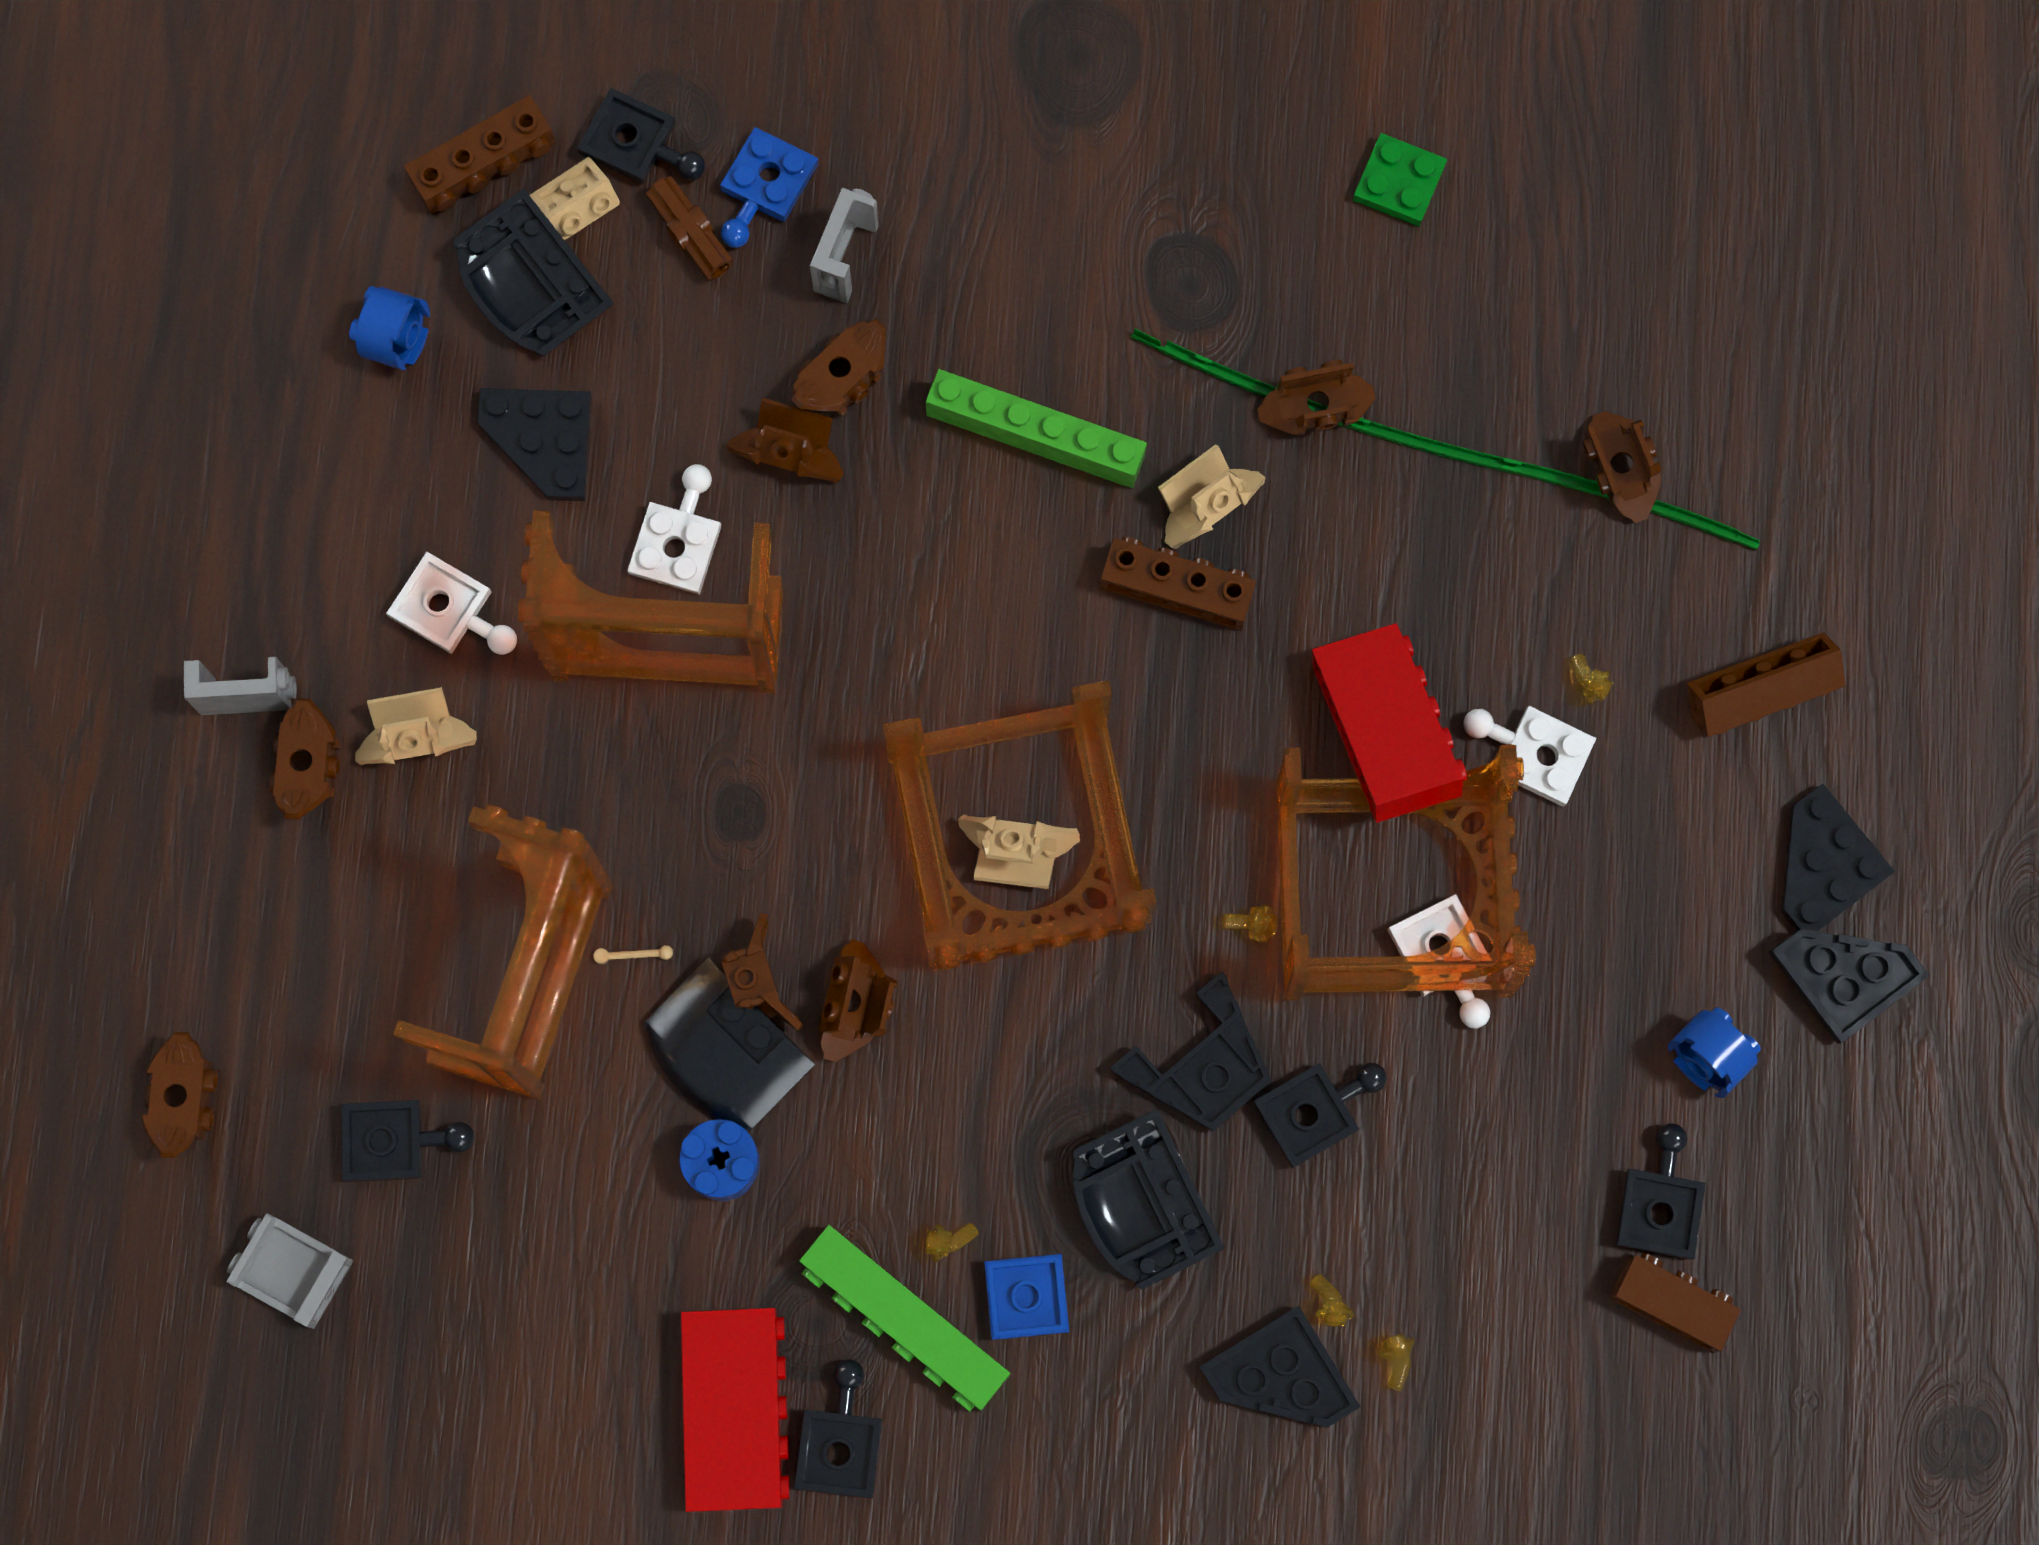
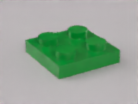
M1380 133L1355 191L1353 201L1420 227L1447 159Z

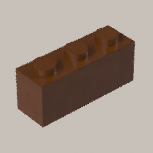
M1642 1253L1641 1257L1638 1255L1629 1257L1609 1299L1712 1353L1721 1352L1741 1311L1740 1308L1732 1305L1734 1299L1716 1289H1712L1711 1293L1697 1287L1699 1281L1684 1272L1677 1271L1676 1275L1662 1268L1664 1263L1654 1256Z

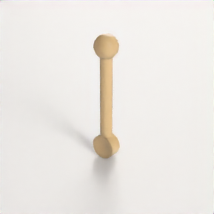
M668 945L655 950L607 952V950L599 948L594 952L593 957L599 964H605L610 959L660 957L663 960H668L673 956V949Z

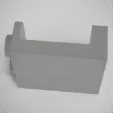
M845 188L841 189L810 264L813 291L846 304L852 293L850 265L841 261L856 227L876 233L879 226L877 201L868 192L861 189H853L852 191Z
M268 657L267 678L216 681V678L199 660L184 661V698L200 715L285 711L291 707V699L296 698L297 695L295 677L290 676L288 668L284 667L277 657Z
M266 1213L263 1219L258 1218L251 1226L247 1235L250 1242L243 1254L238 1252L230 1262L227 1273L230 1274L227 1283L242 1289L294 1318L293 1320L315 1329L354 1260L275 1216Z

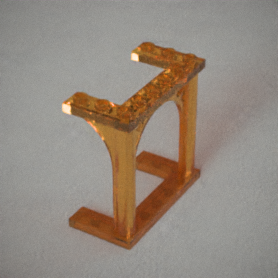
M533 511V522L526 523L525 545L530 546L529 561L523 560L521 580L522 584H527L526 599L520 598L518 621L523 622V630L528 633L529 642H533L534 651L538 652V659L543 661V669L548 671L552 681L568 682V675L746 684L759 685L761 693L776 694L784 585L782 576L769 575L772 546L770 523H754L747 605L624 598L596 591L577 579L573 564H564L559 557L553 541L554 521L550 512ZM600 631L744 638L747 640L751 656L640 650L621 645Z
M1109 680L1071 687L1070 705L986 722L924 734L921 717L883 724L888 763H893L926 928L924 938L929 967L937 965L938 970H948L959 967V961L974 958L975 963L988 962L997 959L996 953L1012 951L1013 956L1024 955L1034 952V946L1049 943L1050 948L1064 947L1072 944V938L1086 936L1087 941L1099 940L1108 937V931L1122 928L1124 933H1135L1145 930V924L1152 922L1157 904L1154 888L1144 890L1140 883L1106 723L1109 720L1112 700ZM1073 728L1094 827V850L1087 871L1077 886L1066 896L1043 908L1029 911H1010L996 908L980 901L961 885L948 863L926 756ZM1101 851L1104 852L1105 859L1100 858ZM1100 868H1105L1104 879L1109 877L1110 885L1102 880L1095 879L1094 873ZM947 881L951 884V889H948ZM1087 888L1100 890L1107 898V906L1103 909L1089 907L1082 899V892ZM961 897L965 900L966 905L962 906L954 916L952 908H957L952 898ZM1076 904L1085 915L1071 912V917L1064 913V908L1068 905ZM972 911H982L985 916V923L981 930L973 935L966 934L962 926L964 918ZM1033 915H1039L1042 921L1039 924H1033L1030 919ZM1049 916H1051L1055 920L1049 921ZM1004 919L1007 922V927L1002 930V926H999L993 933H989L993 920ZM1021 921H1023L1024 927H1019Z
M1500 745L1493 761L1467 770V780L1463 781L1461 797L1410 812L1441 824L1464 846L1475 872L1476 899L1473 911L1466 925L1444 946L1416 956L1309 958L1308 934L1301 935L1296 813H1365L1371 811L1357 778L1302 779L1300 748L1284 749L1276 780L1285 1001H1300L1302 993L1497 990L1498 998L1514 997L1519 987L1523 986L1525 977L1529 976L1530 967H1535L1536 962L1534 943L1528 944V931H1521V927L1515 926L1514 912L1519 911L1520 898L1518 889L1512 888V875L1517 874V855L1515 852L1510 853V839H1514L1515 820L1514 816H1508L1507 804L1512 803L1513 792L1518 790V780H1523L1524 762L1522 757H1517L1516 745ZM1455 807H1462L1457 812L1455 819H1449L1444 813V809L1454 812ZM1472 813L1482 814L1485 818L1484 827L1474 834L1465 833L1462 829L1464 818ZM1488 836V840L1484 845V850L1488 849V852L1484 854L1479 853L1476 849V842ZM1483 878L1490 879L1491 886H1483L1481 880ZM1486 911L1491 914L1488 917V921L1494 929L1481 923L1480 914ZM1472 932L1483 933L1490 939L1493 946L1492 951L1485 954L1476 951L1470 945L1468 935ZM1461 947L1463 953L1471 960H1463V955L1453 958V949Z
M486 804L485 809L473 806L468 822L473 829L491 834L504 844L500 846L496 860L501 866L510 868L523 876L526 891V909L523 924L482 1044L478 1045L398 1020L393 1036L402 1042L428 1049L429 1053L426 1062L432 1067L540 1100L545 1088L540 1079L601 899L602 897L609 899L613 883L595 855L594 850L589 845V842L584 840V834L568 828H562L560 833L546 829L547 823L529 816H524L523 821L508 817L509 812L494 805ZM552 946L550 959L537 998L535 1000L524 1036L522 1038L517 1056L515 1057L514 1054L519 1039L521 1037L532 1001L534 999L546 960L548 958Z

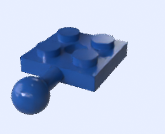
M754 127L720 184L721 192L744 203L736 219H730L723 224L720 232L722 241L731 248H739L745 245L750 234L748 225L757 210L785 223L819 165L818 158ZM766 168L776 169L780 173L776 180L770 182L763 180L759 175Z

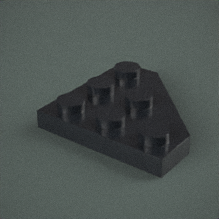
M480 388L478 424L487 436L504 451L505 455L523 474H526L548 500L586 501L592 403L591 392Z
M1821 784L1791 808L1789 821L1791 827L1786 852L1784 872L1786 878L1781 912L1795 930L1803 928L1818 932L1895 871L1824 784Z
M1803 928L1796 930L1768 952L1837 1044L1843 1043L1930 976L1907 945L1872 941L1866 938L1841 934L1834 935Z
M1299 1306L1199 1367L1217 1399L1221 1402L1324 1428L1330 1427L1361 1407Z

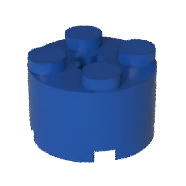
M370 286L365 292L364 306L359 319L355 318L351 323L349 337L351 340L356 341L357 352L362 358L400 370H406L404 365L406 363L413 365L424 348L429 329L422 327L423 317L430 318L429 305L425 300L385 287L377 288Z
M1715 1007L1712 1011H1699L1668 1043V1050L1670 1052L1675 1049L1678 1056L1673 1061L1691 1082L1704 1091L1710 1086L1718 1090L1714 1096L1724 1098L1757 1065V1054L1761 1051V1047L1754 1038L1747 1034L1743 1035L1732 1025L1733 1020L1726 1011Z
M710 1120L695 1127L683 1140L680 1151V1167L684 1178L697 1193L711 1200L730 1201L745 1194L753 1185L760 1168V1154L752 1137L743 1127L733 1121ZM717 1152H722L724 1156L730 1155V1158L725 1160L726 1167L721 1170L716 1165H711V1162L715 1160L714 1154Z

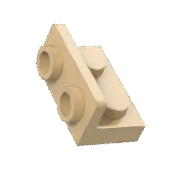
M587 157L530 194V197L564 240L620 204L609 179L590 157Z

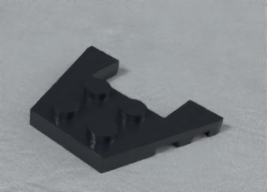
M1222 971L1195 995L1221 1025L1171 1069L1162 1075L1137 1046H1134L1110 1067V1071L1114 1075L1211 1132H1214L1271 1081L1252 1035H1250L1242 1017L1239 1005L1235 1001L1229 987L1227 977Z

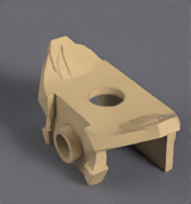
M1215 444L1158 487L1170 512L1166 523L1164 542L1171 548L1178 549L1181 545L1213 530L1212 525L1240 504L1245 506L1260 486L1264 484L1266 477L1258 471L1229 469L1219 446Z
M442 687L367 700L375 730L366 737L361 747L355 752V762L360 765L375 763L395 764V760L433 753L436 757L454 749L474 745L477 740L476 731L463 721L450 716Z
M963 814L958 819L959 827L980 849L974 873V880L1049 889L1055 858L1068 852L1075 844L1080 842V834L1077 828L1055 827L1041 822L1029 824L996 820V816L973 817Z

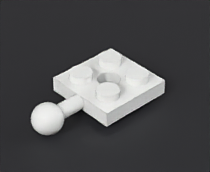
M694 464L686 468L682 476V482L686 491L679 510L649 502L627 572L633 576L700 595L722 525L718 521L694 515L699 494L705 492L712 482L710 471L703 465ZM679 539L685 543V550L682 555L675 558L667 556L664 551L665 545L670 540Z
M428 552L425 553L386 613L389 618L450 654L453 653L468 629L487 639L489 648L496 654H508L514 650L517 644L516 633L511 627L506 625L494 627L477 617V614L492 593L490 588ZM437 594H444L449 597L447 608L440 612L431 610L429 608L431 598Z
M1531 706L1525 709L1515 733L1495 724L1491 714L1484 709L1471 710L1465 716L1463 723L1464 729L1469 736L1478 739L1489 736L1508 746L1496 775L1562 807L1567 804L1596 740L1595 737ZM1538 748H1550L1555 754V763L1551 766L1541 764L1537 759Z
M1456 894L1387 929L1422 997L1451 983L1462 1003L1460 1008L1462 1022L1470 1028H1480L1488 1022L1490 1018L1489 1006L1482 999L1474 997L1464 976L1490 964L1492 961ZM1434 936L1446 938L1450 946L1449 952L1442 956L1434 954L1429 948L1430 938Z

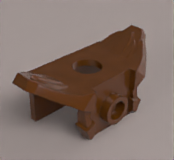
M875 318L871 321L858 322L851 328L848 326L841 334H835L815 359H809L800 368L797 380L792 387L793 396L791 401L800 409L837 411L840 415H845L848 412L847 407L852 402L855 404L861 402L871 389L869 386L872 383H879L882 377L880 372L884 367L886 327ZM839 358L847 360L851 366L850 372L844 377H835L829 371V367Z
M1332 360L1321 364L1320 369L1307 371L1306 367L1292 368L1287 370L1284 376L1280 377L1277 388L1270 392L1264 398L1262 405L1257 408L1259 420L1273 428L1294 435H1305L1306 429L1316 427V430L1330 429L1337 426L1340 422L1345 427L1357 422L1369 409L1373 401L1376 400L1374 388L1363 378L1351 374L1354 369L1353 362L1343 364L1342 360ZM1313 393L1324 394L1329 402L1328 408L1322 411H1312L1307 404L1308 397Z
M766 398L761 400L757 427L746 430L738 436L731 438L726 446L729 452L743 456L758 465L760 462L797 472V476L818 478L837 483L844 474L837 457L828 448L833 418Z
M1604 411L1592 416V421L1587 427L1586 440L1583 441V447L1590 462L1595 461L1599 473L1596 474V480L1602 495L1608 494L1611 504L1615 505L1622 515L1631 518L1634 523L1648 519L1660 488L1661 477L1659 473H1661V466L1659 462L1654 463L1653 458L1657 457L1656 449L1651 437L1644 438L1642 429H1644V424L1642 420L1634 421ZM1617 454H1626L1632 459L1633 466L1626 473H1618L1611 466L1612 458Z
M297 698L294 705L285 713L283 722H280L279 734H276L274 737L273 753L277 758L275 771H272L270 775L269 787L270 793L276 799L277 808L283 813L285 819H300L328 797L336 795V789L332 787L333 778H338L340 773V758L335 756L336 750H340L341 747L340 740L336 739V731L312 699ZM301 750L309 752L312 756L311 766L305 771L294 770L291 766L292 756Z
M760 913L749 946L721 954L722 965L732 997L737 1008L753 1010V1007L758 1005L770 1019L778 1016L799 1032L803 1024L791 1010L781 1003L764 951V943L769 926V915Z
M851 939L849 944H846L840 950L838 957H835L834 966L830 974L828 992L821 1013L819 1044L823 1051V1059L837 1062L869 1043L874 1036L882 1037L887 1033L885 1024L893 1010L892 994L893 989L898 984L894 978L885 975L866 945L854 939ZM853 990L856 992L859 1002L854 1011L848 1012Z
M173 1032L154 1055L147 1069V1073L152 1075L151 1085H148L146 1089L145 1105L148 1108V1115H142L143 1129L160 1157L176 1158L180 1152L189 1148L194 1138L206 1140V1133L212 1130L214 1124V1109L209 1108L211 1092L215 1093L217 1089L218 1071L213 1069V1063L203 1058L199 1045L191 1038L189 1032ZM172 1085H182L187 1092L185 1102L178 1107H171L166 1103L167 1089Z

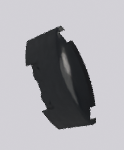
M524 188L453 239L454 250L457 249L458 269L461 278L481 313L509 340L521 347L535 351L537 355L546 356L614 305Z
M710 957L644 1022L645 1029L649 1033L653 1053L663 1071L677 1089L693 1104L718 1120L733 1121L747 1130H752L816 1065L758 1005L754 1006L753 1010L737 1008L735 1006L725 972Z
M1157 1109L1073 1150L1072 1159H1075L1073 1189L1086 1230L1107 1262L1117 1272L1136 1282L1134 1285L1141 1290L1225 1249Z

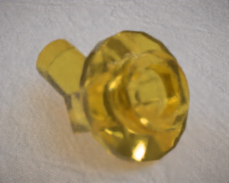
M1582 654L1573 656L1570 661L1577 680L1584 687L1583 695L1588 698L1589 703L1592 705L1597 699L1603 702L1614 683L1608 680L1611 672H1602L1594 669L1591 674L1585 656Z
M1271 906L1251 907L1250 915L1224 913L1222 927L1226 929L1249 930V939L1265 943L1276 933L1278 918Z
M937 1223L935 1231L928 1230L925 1252L926 1254H932V1262L937 1263L943 1257H947L949 1252L961 1249L978 1236V1230L973 1224L968 1223L952 1236V1232L946 1231L941 1224Z
M1318 1274L1310 1283L1324 1298V1304L1316 1311V1318L1323 1319V1325L1325 1326L1347 1325V1319L1354 1317V1311L1342 1301L1339 1291L1325 1277Z
M1403 1333L1383 1341L1384 1349L1379 1352L1381 1358L1392 1361L1394 1364L1387 1385L1397 1391H1402L1411 1366L1410 1354L1415 1343L1414 1337L1405 1338Z

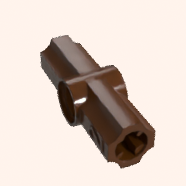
M672 176L661 178L652 184V187L646 192V196L666 223V229L682 252L686 251L707 281L717 280L726 274L729 268L734 265L733 260L713 234L714 230L702 210L697 205L693 206Z

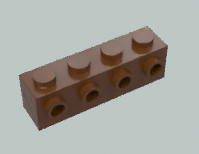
M528 95L404 165V168L430 214H433L436 211H445L455 205L457 199L468 193H477L483 190L489 181L494 178L513 173L519 168L521 163L531 157L538 158L545 155L551 149V146L556 144L551 127L531 95Z
M1123 537L1122 540L1113 538L1102 573L1100 589L1242 631L1257 581L1250 579L1248 573L1238 569H1229L1228 572L1214 568L1215 565L1212 562L1201 558H1194L1193 561L1180 558L1176 551L1160 547L1158 550L1143 547L1144 544L1141 541L1131 537Z
M1824 632L1687 682L1692 719L1707 737L1725 733L1729 729L1748 722L1758 721L1764 716L1783 709L1792 708L1799 703L1818 696H1825L1831 691L1846 686L1841 649Z

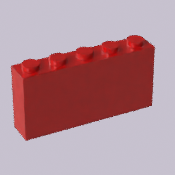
M1397 623L1312 649L1313 672L1375 823L1461 797L1463 781L1467 780L1462 760L1460 758L1455 760L1451 751L1454 745L1450 731L1447 727L1442 728L1439 723L1440 710L1434 696L1428 697L1424 688L1427 687V680L1421 665L1415 666L1412 660L1414 650L1408 635L1402 636Z
M776 1308L681 1312L686 1512L783 1508V1500L790 1499L789 1475L782 1476V1460L789 1459L788 1435L781 1436V1420L788 1418L787 1396H780L779 1380H786V1357L779 1356L778 1340H785V1318L777 1317Z

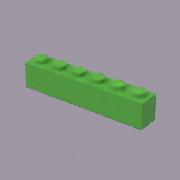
M938 369L926 400V416L1132 489L1145 458L1147 442Z
M830 1225L826 1227L799 1262L805 1267L801 1273L818 1288L825 1283L836 1293L831 1299L848 1313L853 1307L862 1313L865 1319L861 1323L878 1337L883 1332L896 1341L891 1347L908 1362L913 1357L918 1359L926 1366L922 1373L939 1387L943 1382H946L956 1391L952 1398L969 1412L974 1407L982 1411L1011 1373Z

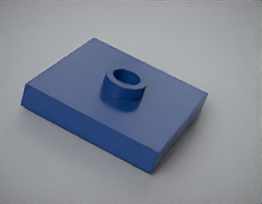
M1062 1254L984 1261L992 1340L1069 1333Z

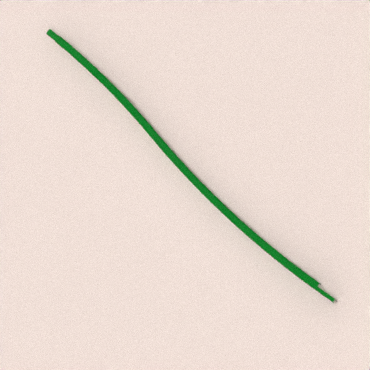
M1135 328L1133 334H1131V338L1262 397H1266L1277 388L1216 363L1168 340L1166 346L1162 347L1160 346V340ZM1307 399L1308 407L1314 412L1328 408V406ZM1360 418L1357 422L1345 426L1374 437L1435 455L1561 485L1609 499L1608 494L1602 495L1597 481L1447 444L1364 418ZM1655 500L1650 511L1651 513L1694 527L1730 542H1736L1753 550H1756L1759 546L1760 540L1741 533L1735 528L1659 500Z

